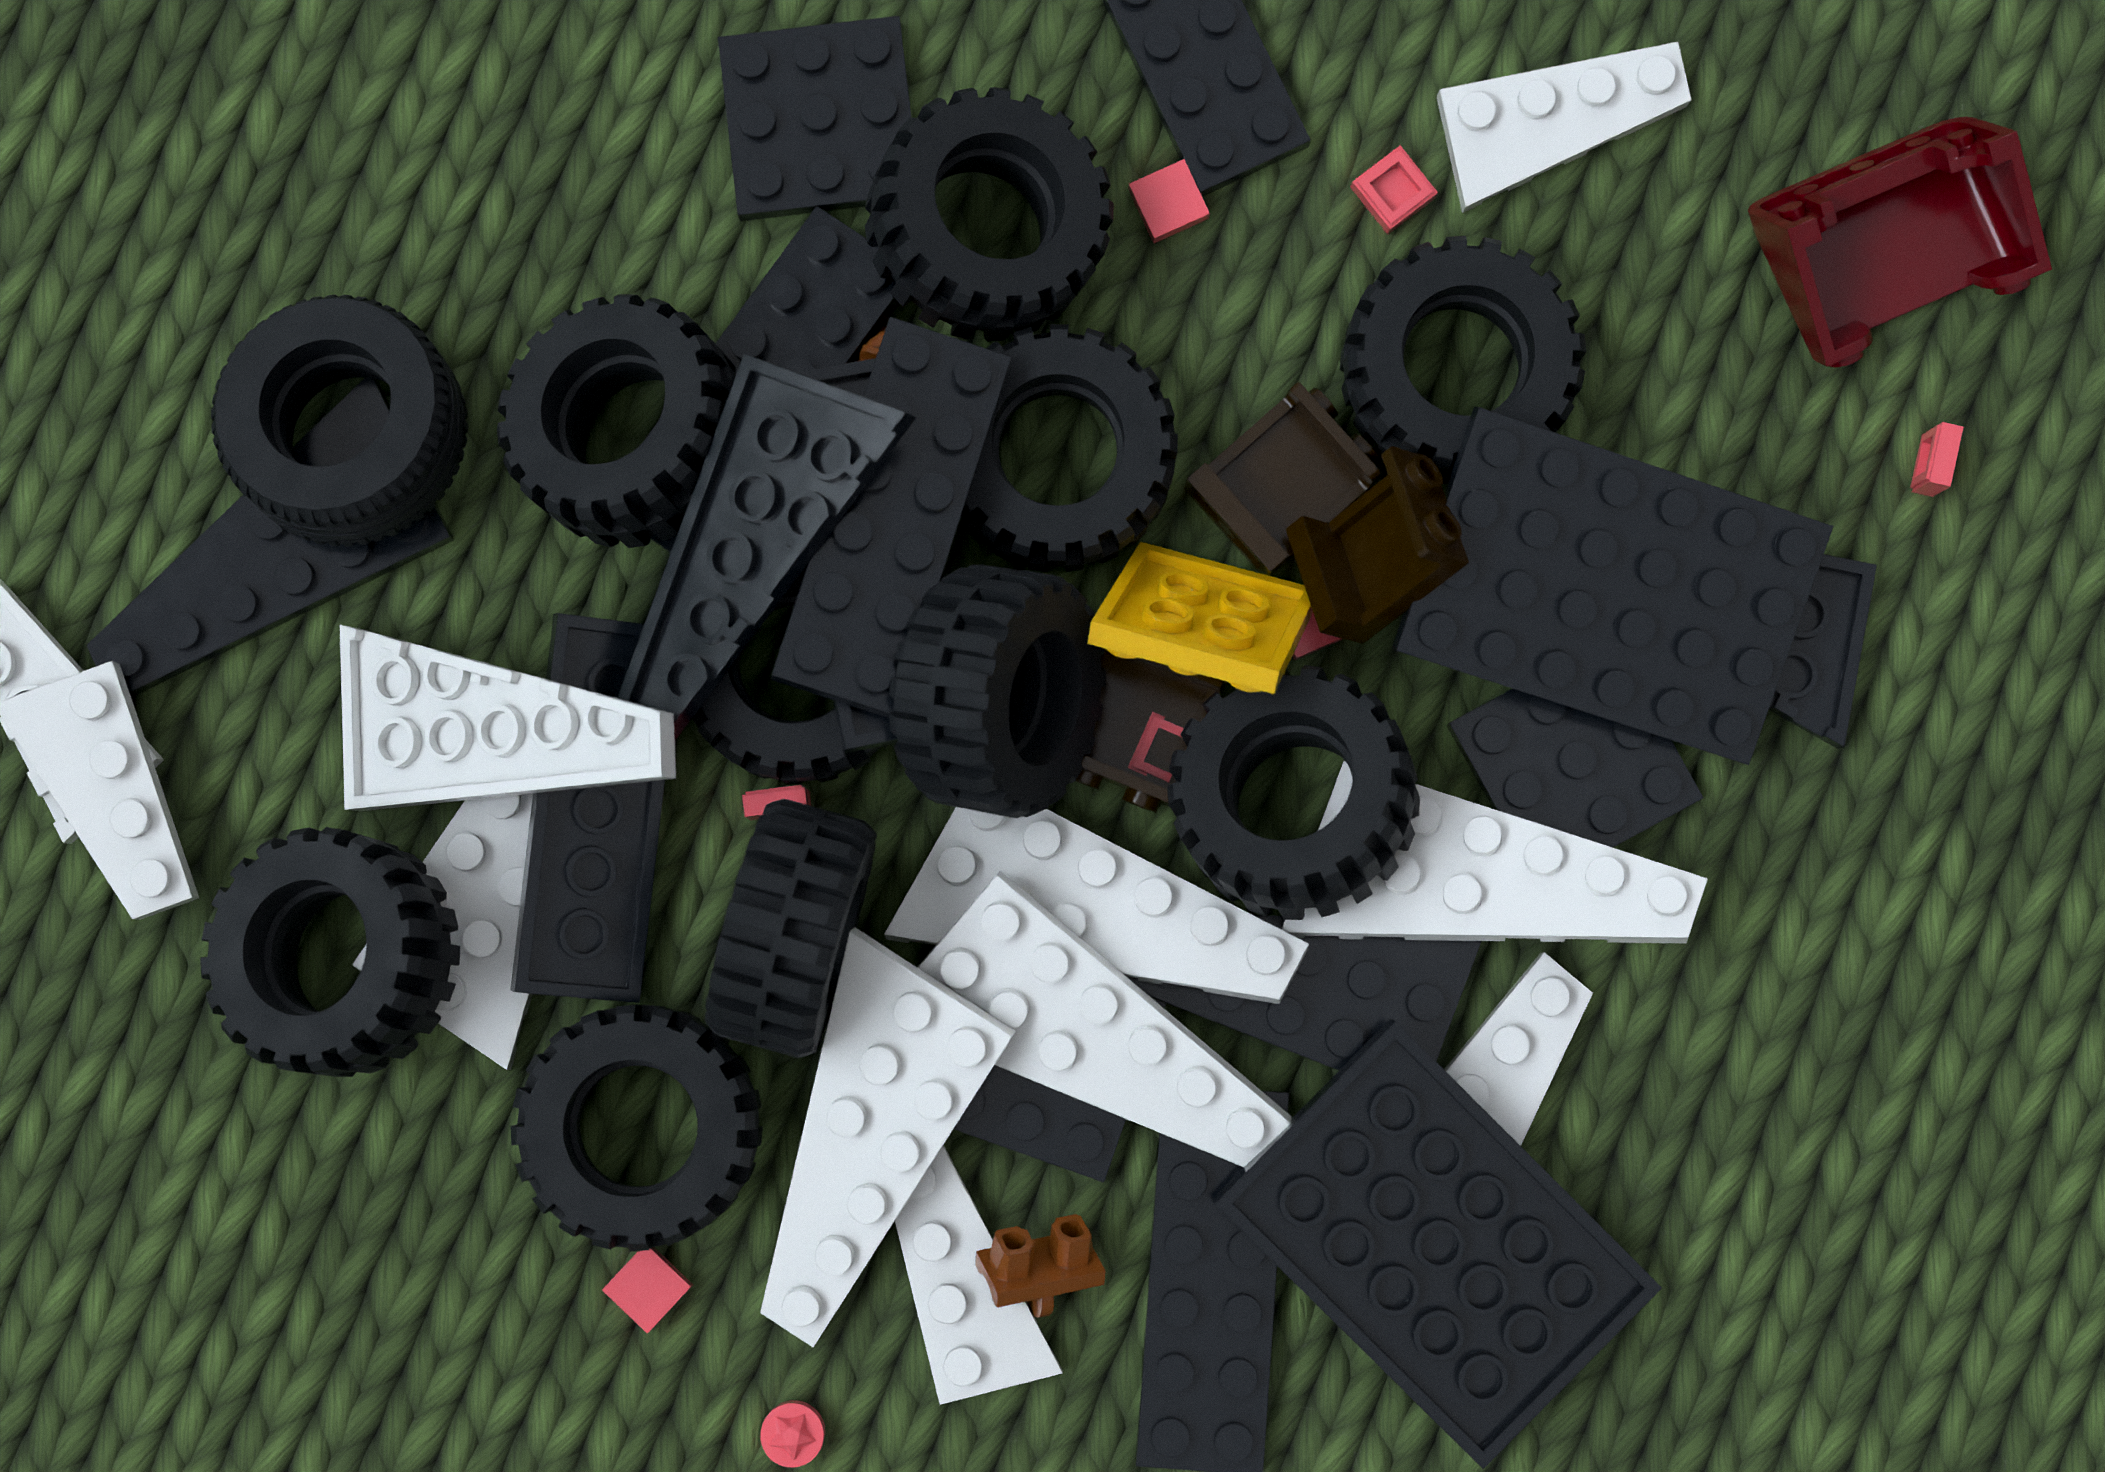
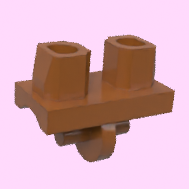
M1078 1214L1056 1218L1055 1222L1051 1225L1050 1236L1036 1239L1031 1238L1028 1230L1021 1229L1018 1226L996 1230L992 1247L976 1251L975 1266L978 1272L985 1277L996 1308L1027 1302L1031 1312L1037 1318L1049 1316L1053 1313L1055 1295L1101 1286L1105 1282L1106 1271L1093 1249L1091 1233L1082 1217Z

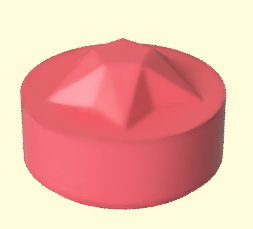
M790 1400L780 1403L768 1413L763 1421L760 1432L762 1448L766 1455L780 1466L788 1468L803 1466L817 1456L824 1443V1421L819 1412L806 1402Z

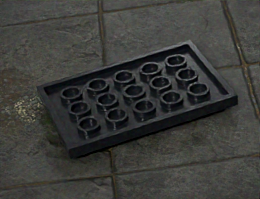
M1474 407L1444 493L1446 505L1450 508L1451 513L1456 517L1461 526L1462 535L1460 538L1470 563L1423 599L1411 604L1409 609L1403 613L1392 649L1749 765L1834 526L1480 407Z
M1392 1018L1291 1119V1124L1212 1198L1214 1204L1482 1469L1662 1289Z

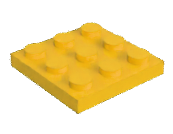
M1140 542L1093 617L1087 644L1105 648L1110 654L1120 658L1134 659L1139 657L1161 663L1179 674L1190 676L1201 674L1227 681L1233 687L1245 692L1264 691L1275 694L1313 614V610L1303 584Z

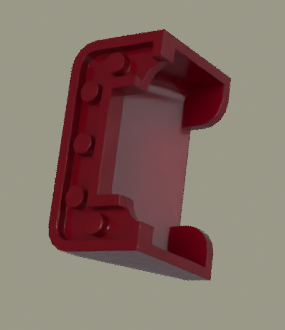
M1958 117L1930 125L1765 196L1748 208L1754 234L1808 351L1815 361L1826 367H1842L1860 360L1864 355L1863 350L1871 345L1873 340L1870 328L1974 284L1981 288L1993 289L1997 295L2012 294L2027 288L2031 284V278L2052 270L2017 131L1974 117Z

